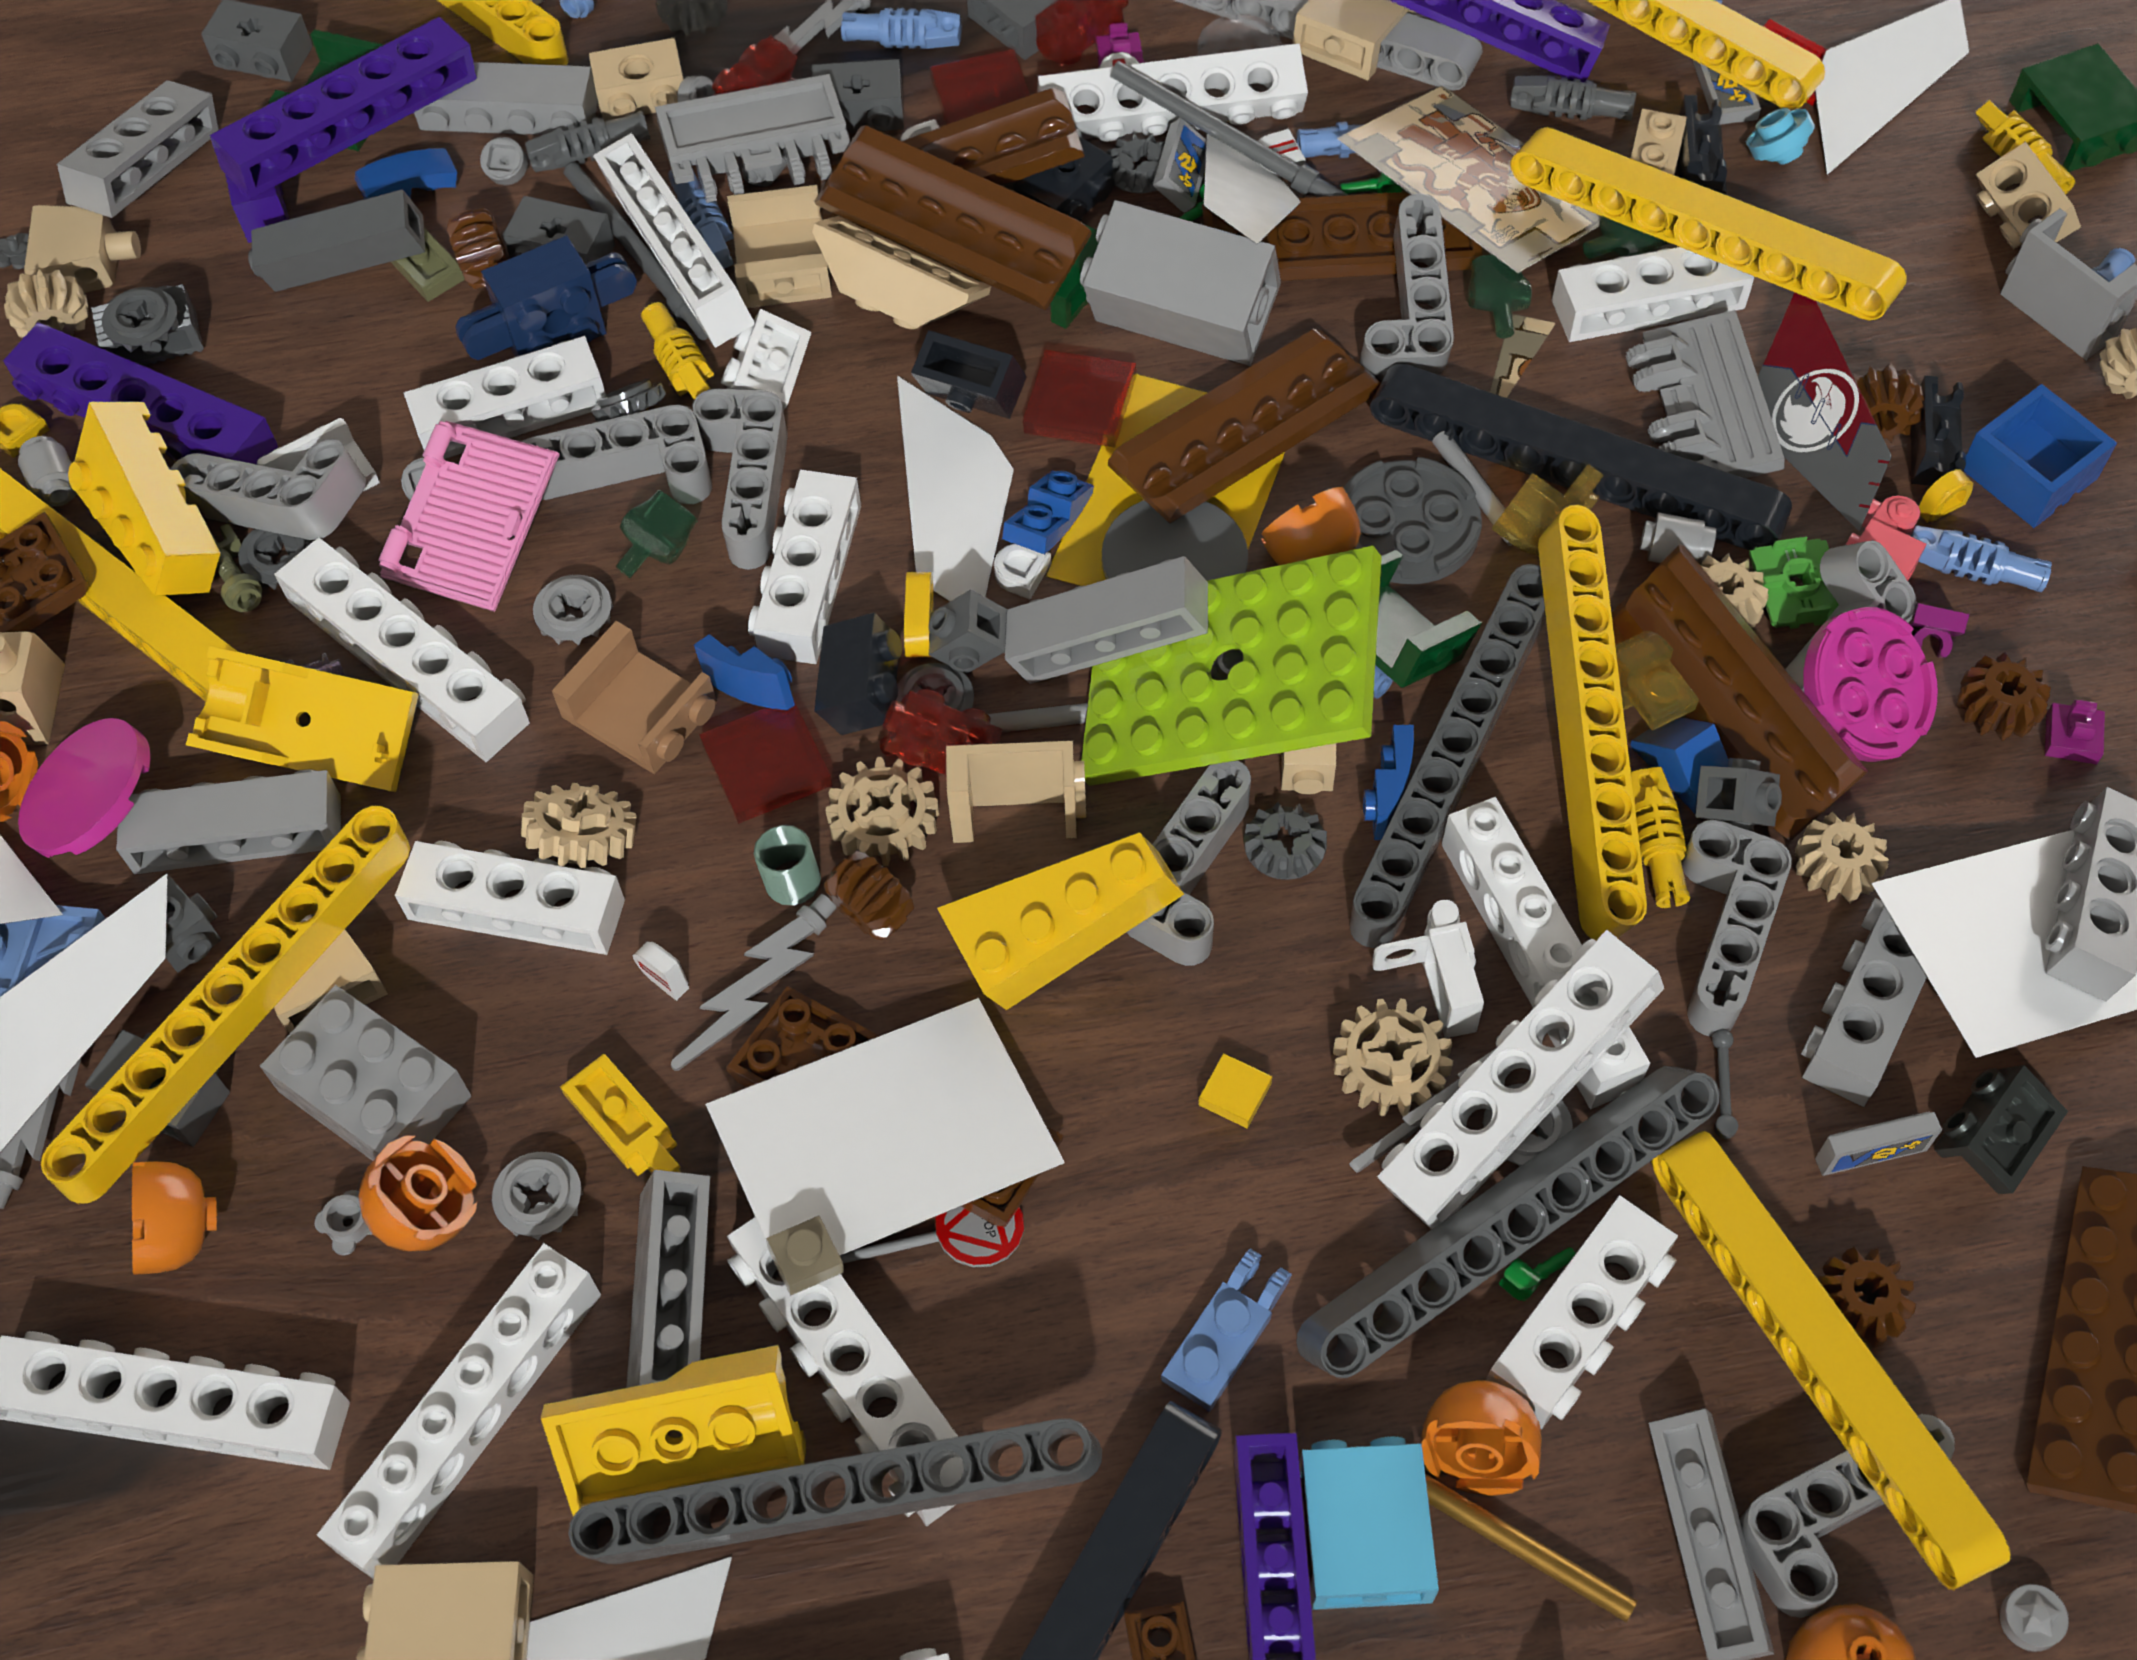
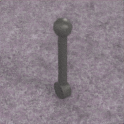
M1726 1029L1717 1030L1712 1035V1043L1718 1049L1720 1117L1715 1123L1714 1130L1720 1138L1730 1139L1736 1134L1739 1125L1737 1120L1731 1116L1729 1048L1733 1045L1734 1038L1732 1033Z

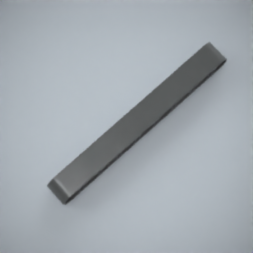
M1522 565L1511 574L1355 893L1349 927L1351 935L1363 946L1376 948L1390 943L1395 937L1445 832L1448 815L1454 813L1544 625L1546 614L1540 565ZM1488 670L1496 671V672L1499 673V674H1493V673H1489V672H1487V671H1488ZM1467 709H1476L1481 713L1470 712ZM1446 748H1457L1463 752L1455 753ZM1426 788H1439L1444 793H1433ZM1418 828L1424 831L1425 834H1412L1406 829ZM1397 869L1406 875L1392 876L1386 870ZM1374 910L1381 912L1386 917L1383 919H1373L1365 915V912Z
M1664 1066L1655 1070L1308 1317L1297 1333V1347L1300 1355L1307 1362L1335 1377L1348 1378L1357 1374L1708 1120L1715 1113L1719 1104L1720 1093L1716 1082L1705 1073L1674 1066ZM1684 1087V1096L1681 1100V1092ZM1641 1117H1643V1124L1638 1132V1124ZM1601 1147L1600 1157L1595 1163L1596 1152ZM1558 1177V1186L1552 1194V1185ZM1515 1207V1217L1508 1226V1216ZM1471 1239L1472 1245L1470 1252L1464 1258V1247L1466 1243ZM1427 1270V1281L1425 1285L1420 1290H1418V1283L1420 1277ZM1383 1302L1382 1314L1373 1323V1313L1376 1307ZM1338 1335V1344L1335 1350L1327 1356L1329 1341Z
M1060 1418L594 1502L583 1506L575 1513L570 1522L568 1535L571 1546L578 1554L606 1564H622L1080 1483L1090 1479L1098 1471L1102 1462V1448L1094 1434L1081 1423L1073 1419ZM1080 1436L1083 1441V1453L1080 1459L1069 1466H1061L1057 1459V1450L1060 1443L1068 1437ZM1013 1446L1021 1447L1023 1452L1021 1468L1011 1476H1001L998 1469L1001 1454ZM961 1457L964 1464V1473L961 1479L955 1485L943 1487L940 1480V1471L943 1464L951 1458ZM901 1467L905 1475L904 1485L896 1495L886 1498L882 1491V1481L890 1470ZM843 1478L846 1485L843 1500L837 1506L828 1508L824 1500L825 1490L833 1480ZM784 1488L787 1494L786 1507L779 1516L771 1519L767 1512V1502L771 1494L778 1489ZM726 1498L729 1505L728 1516L721 1526L713 1528L710 1522V1512L719 1500ZM668 1509L671 1515L670 1527L662 1537L656 1538L653 1532L656 1516L661 1511ZM611 1519L614 1527L613 1536L606 1546L599 1548L596 1540L597 1532L605 1521Z

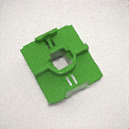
M1808 537L1775 541L1773 546L1756 547L1749 552L1754 571L1763 572L1762 586L1768 589L1766 609L1771 625L1775 628L1789 626L1790 629L1799 628L1800 624L1812 622L1814 626L1822 625L1839 606L1824 584L1820 573L1821 558L1829 550L1826 540H1807ZM1798 576L1799 579H1802L1803 586H1796L1794 581L1791 582L1790 577Z

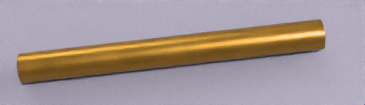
M1425 1474L1428 1503L1621 1620L1628 1621L1638 1602L1636 1599Z

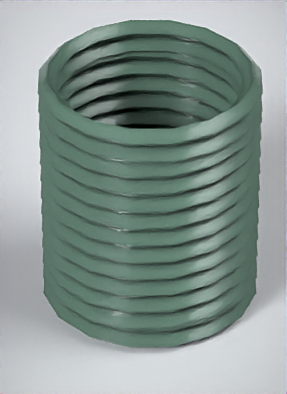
M790 825L772 827L761 834L755 843L753 853L768 895L782 905L801 904L813 897L820 886L821 875L809 837L801 829ZM792 860L800 861L790 869L783 871L775 870L785 862Z

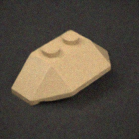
M831 217L815 222L813 225L812 233L839 292L856 299V305L863 309L881 311L892 316L894 323L901 327L918 329L920 326L941 319L988 296L990 293V285L918 254L843 217Z

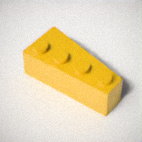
M89 402L75 461L71 463L68 471L71 488L83 500L91 511L92 516L98 520L112 539L114 545L119 548L134 568L135 573L141 577L154 596L209 593L220 557V551L197 505L186 504L185 482L179 470H169L161 454L165 453L167 449L161 434L150 433L145 423L150 417L145 403Z
M1139 832L940 906L937 909L983 994L1005 1010H1008L1183 896L1184 893L1161 854Z

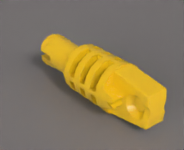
M1988 100L1975 112L1980 123L1989 131L1982 137L1983 140L2000 157L2026 142L2065 195L2072 189L2075 179L2052 157L2051 145L2015 110L2007 116Z
M652 303L644 308L641 318L655 341L654 354L677 394L682 396L689 391L695 400L700 393L711 390L706 380L714 376V373L691 334L677 326L663 303Z
M1662 767L1632 771L1631 778L1641 860L1644 865L1650 867L1656 896L1655 903L1657 907L1670 908L1669 899L1670 891H1672L1675 906L1684 905L1690 900L1681 863L1687 848L1677 802L1674 799Z

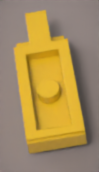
M602 1054L560 1086L565 1097L627 1169L631 1168L637 1176L649 1169L651 1174L653 1170L681 1173L679 1170L681 1168L680 1165L669 1154L671 1150L678 1146L671 1136L669 1127L605 1054Z

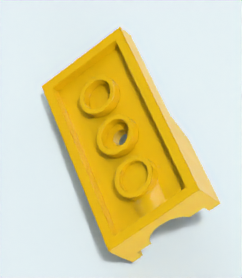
M209 645L206 658H209L206 672L209 681L208 696L202 712L195 719L193 732L188 733L187 746L299 771L305 769L327 770L330 777L392 792L397 791L419 693ZM307 712L311 717L309 725L303 727L299 723V717L302 713Z
M776 1345L691 1362L665 1381L544 1404L541 1421L572 1515L574 1516L583 1506L594 1502L804 1465L806 1440L803 1430L800 1431L798 1422L793 1421L786 1393V1379L781 1365L782 1356L779 1346ZM677 1430L682 1433V1436L672 1438L667 1432Z

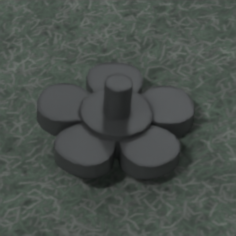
M18 233L8 236L7 240L0 239V268L8 267L11 264L14 269L25 268L29 234Z

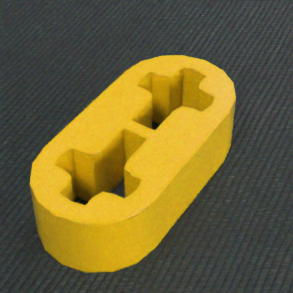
M907 572L904 612V648L906 657H931L929 655V622L934 607L932 572Z

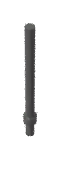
M1117 61L1110 74L1111 78L1292 183L1291 188L1304 196H1307L1309 193L1315 197L1348 195L1319 178L1320 172L1306 164L1300 167L1124 63Z
M577 163L568 164L564 169L566 178L595 212L608 215L613 235L667 299L666 305L679 321H685L700 340L708 339V336L656 257Z

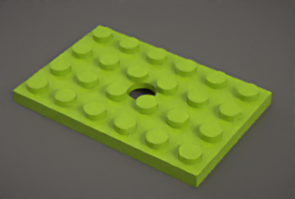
M1368 546L1207 580V634L1092 666L1081 760L1084 761L1085 782L1091 786L1370 738L1382 557L1376 548ZM1232 649L1243 652V662L1232 667L1228 674V679H1212L1211 668L1219 655Z

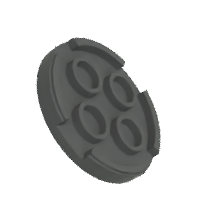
M1417 457V461H1393L1384 464L1380 460L1361 469L1344 487L1360 520L1361 535L1355 549L1374 546L1381 556L1395 550L1403 555L1390 582L1423 584L1445 578L1460 569L1470 559L1478 545L1482 518L1479 504L1475 498L1476 492L1463 476L1445 464L1422 457Z
M1144 500L1122 512L1109 527L1102 546V567L1107 580L1121 573L1133 572L1159 564L1168 559L1185 556L1207 581L1247 572L1248 548L1245 537L1236 522L1227 513L1211 503L1205 501L1177 520L1169 523Z

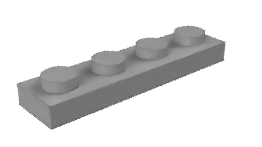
M1705 1408L1649 1423L1707 1659L1749 1660L1775 1654L1711 1412Z

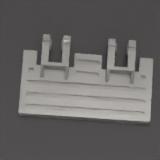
M829 74L655 107L657 122L675 184L695 181L691 166L696 165L706 203L717 200L716 183L711 176L714 174L726 172L729 189L732 194H744L743 182L735 157L741 156L745 171L783 164L780 149L783 148L785 160L795 186L805 183V170L800 160L802 157L813 155L816 170L821 180L828 179L832 174L823 140L829 141L833 154L845 152L850 144L846 131V122Z
M1736 310L1643 332L1644 344L1633 346V348L1626 352L1629 367H1632V369L1636 368L1637 370L1641 368L1640 371H1636V374L1633 375L1634 378H1632L1636 390H1639V392H1650V390L1660 389V396L1667 417L1656 420L1648 429L1651 441H1654V443L1659 442V444L1664 442L1662 446H1659V450L1742 478L1784 469L1785 458Z

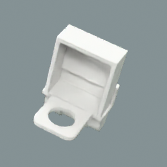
M1440 900L1429 911L1424 936L1386 943L1376 947L1372 965L1374 970L1381 971L1422 962L1439 1020L1443 1023L1444 1037L1450 1038L1477 1031L1484 1000L1474 971L1476 963L1475 950L1466 922L1460 923L1457 905L1450 900ZM1398 950H1414L1401 958H1386L1389 954Z

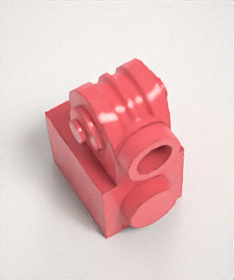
M1891 496L1886 498L1884 502L1873 499L1862 524V527L1865 528L1861 536L1852 533L1845 545L1872 540L1879 542L1887 550L1907 581H1909L1927 545L1911 537L1920 516L1919 506L1915 501L1904 496Z

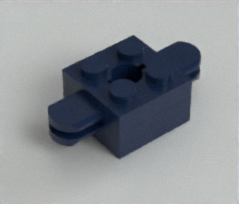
M566 235L481 271L492 304L460 317L456 324V334L468 355L475 360H481L509 347L516 357L585 336L587 343H589L593 339L607 334L600 308L632 295L636 288L637 279L622 255L616 252L585 264Z

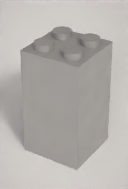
M1115 200L1109 216L1103 215L1099 222L1096 234V241L1099 244L1094 257H1088L1085 260L1080 276V283L1084 287L1087 302L1090 304L1095 321L1251 366L1281 284L1275 245L1261 241L1255 244L1247 237Z

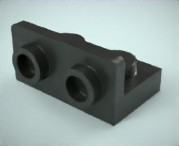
M2025 1065L2002 1069L1991 1068L1980 1074L1972 1083V1094L1965 1104L1944 1123V1134L1934 1147V1150L1941 1158L1962 1156L1997 1194L2014 1193L2068 1113V1110Z

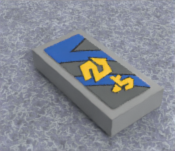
M1693 60L1709 110H1712L1711 104L1715 99L1721 102L1722 116L1719 125L1758 120L1761 108L1754 92Z
M1181 118L1170 124L1153 187L1185 213L1195 206L1205 171L1206 139Z
M1929 1111L1828 1136L1815 1160L1822 1176L1925 1152L1940 1134L1942 1128L1935 1112L1930 1113Z

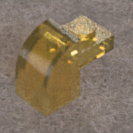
M1587 464L1563 495L1532 473L1491 529L1520 550L1539 556L1538 542L1542 533L1560 512L1570 505H1580L1591 510L1599 499V496L1592 491L1604 475Z
M1643 631L1615 645L1623 711L1634 706L1653 731L1696 709L1699 698L1670 662L1674 649L1661 636L1651 631Z

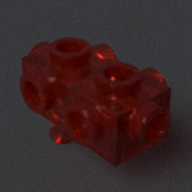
M1129 0L1056 1L1035 16L1038 50L1046 59L1053 60L1060 66L1079 62L1082 58V53L1096 42L1097 36L1109 35V25L1124 23L1123 9L1128 6Z
M770 35L767 39L760 40L757 46L755 44L750 45L742 54L738 63L734 64L730 70L728 68L724 69L717 76L712 85V90L715 91L714 96L798 80L791 77L798 57L783 42Z
M928 689L918 690L916 693L909 691L900 702L894 700L891 703L883 722V729L889 732L888 736L880 740V749L886 756L897 755L903 762L909 765L924 766L947 777L946 746L1000 744L999 741L1003 729L990 724L991 717L984 711L970 708L961 712L944 705L945 698L936 691Z

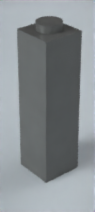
M403 189L253 229L251 230L252 250L248 252V260L254 274L258 277L261 276L275 292L425 253L423 214Z

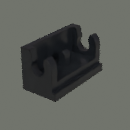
M1684 95L1679 116L1687 117L1677 160L1678 176L1726 195L1727 165L1724 160L1721 125H1719L1722 116L1721 102L1715 99L1711 104L1712 110L1707 114L1699 115L1696 113L1698 111L1697 95Z
M1924 375L1920 384L1924 396L1921 412L1922 421L1912 424L1911 476L1912 484L1932 486L1933 483L1948 472L1956 469L1964 471L1966 467V455L1962 451L1960 407L1964 398V387L1961 382H1957L1953 386L1951 394L1939 396L1936 395L1938 393V376Z

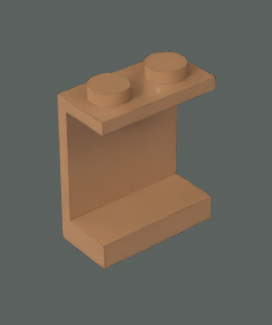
M618 621L611 625L552 690L563 719L654 775L665 762H670L676 758L683 747L685 739L697 726L705 724L710 719L717 704L710 676L701 672L692 683L688 682L638 652L632 630Z

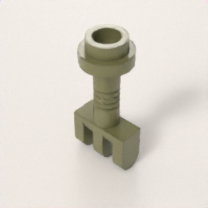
M226 523L219 527L224 540L217 543L212 535L220 551L216 570L224 581L221 596L229 608L239 612H249L260 604L262 587L253 575L248 573L242 574L234 562L233 558L239 555L241 543L229 523Z

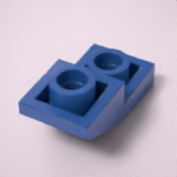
M445 148L424 149L396 154L368 164L355 171V180L364 200L402 189L411 199L412 188H421L423 190L456 188L457 171Z
M1052 470L1029 487L1027 505L1004 522L1002 539L1045 555L1060 541L1077 520L1093 494L1094 485L1078 480L1072 473Z
M710 634L694 644L702 672L710 676L712 686L741 701L766 708L789 710L795 706L789 686L792 683V676L780 659L776 657L771 659L755 646L741 655L733 646L725 647Z
M1393 725L1390 745L1381 746V769L1375 770L1373 787L1363 791L1364 821H1373L1374 840H1382L1406 791L1413 756L1414 725Z

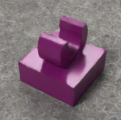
M1127 23L1109 25V35L1096 37L1099 68L1107 56L1119 52L1133 56L1139 64L1144 63L1139 33H1127Z
M1918 603L1916 604L1914 616L1908 624L1913 628L1919 629L1913 636L1921 648L1923 639L1927 635H1932L1939 641L1937 657L1946 658L1953 646L1951 636L1956 637L1965 634L1969 614Z
M2077 699L2073 701L2072 705L2052 703L2046 713L2045 756L2098 764L2104 754L2105 711L2096 710L2097 703Z

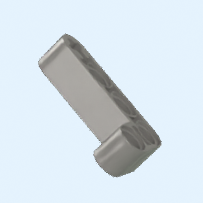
M1414 194L1402 201L1393 235L1402 320L1380 321L1370 326L1365 333L1360 355V365L1365 367L1379 380L1384 379L1389 367L1394 364H1406L1439 375L1447 366L1453 346L1454 333L1440 208L1432 197L1425 194ZM1418 227L1419 231H1422V234L1415 236ZM1422 262L1428 265L1429 267L1419 268L1415 266L1413 263ZM1425 303L1434 309L1425 310L1418 307L1417 304ZM1432 345L1436 347L1438 351L1428 352L1424 350L1421 346ZM1384 347L1392 353L1387 355L1380 354L1374 348Z
M707 390L700 393L693 403V413L697 420L703 446L710 451L732 452L722 517V531L728 556L731 562L738 568L756 569L769 560L772 551L788 439L782 402L777 395L764 390Z
M669 405L531 437L521 441L556 451L560 454L541 500L553 499L663 472L666 473L673 498L680 503H699L706 499L712 490V480L697 420L693 411L686 406Z
M336 439L323 440L312 446L293 471L205 454L187 455L178 460L170 469L179 470L185 482L187 505L196 504L203 518L307 540H316L318 537L324 538L331 534L341 523L366 486V478L341 441Z
M1874 540L1830 548L1824 553L1820 563L1821 578L1839 604L1825 623L1840 613L1864 607L1885 609L1900 616L1907 623L1910 622L1915 613L1916 595L1892 557L1879 542ZM1813 637L1785 669L1803 692L1805 657Z
M1240 761L1210 765L1152 844L1161 854L1167 865L1175 864L1183 868L1171 873L1184 895L1126 932L1137 941L1174 962L1185 966L1202 963L1209 957L1212 950L1213 914L1204 903L1190 896V893L1248 811L1251 775L1248 768ZM1218 795L1221 796L1220 805L1217 803ZM1203 826L1208 828L1209 831L1197 833L1190 830V828ZM1185 928H1192L1201 934L1195 937H1185L1178 932Z
M1718 820L1704 821L1695 828L1688 843L1685 857L1682 860L1684 873L1691 881L1726 894L1687 1011L1689 1022L1694 1029L1703 1035L1711 1037L1715 1031L1720 1029L1731 1031L1747 1000L1792 860L1789 850L1779 841ZM1703 850H1711L1719 857L1709 856ZM1753 867L1762 868L1770 875L1761 874ZM1738 910L1748 911L1756 919L1747 918L1741 915ZM1722 954L1734 955L1742 963L1730 962ZM1716 989L1726 991L1720 1006L1713 1003Z
M1917 1415L1950 1460L1955 1450V1440L1950 1428L1942 1420L1932 1415ZM1848 1451L1761 1495L1739 1518L1752 1569L1772 1602L1780 1611L1789 1616L1802 1618L1812 1615L1834 1595L1837 1588V1572L1818 1538L1884 1504L1873 1486L1861 1478L1858 1465ZM1816 1490L1823 1493L1830 1501L1832 1513H1821L1816 1510L1808 1500L1807 1491ZM1763 1516L1774 1520L1780 1528L1781 1540H1770L1763 1536L1756 1525V1517ZM1790 1571H1801L1807 1574L1814 1583L1815 1596H1805L1799 1593L1792 1585Z

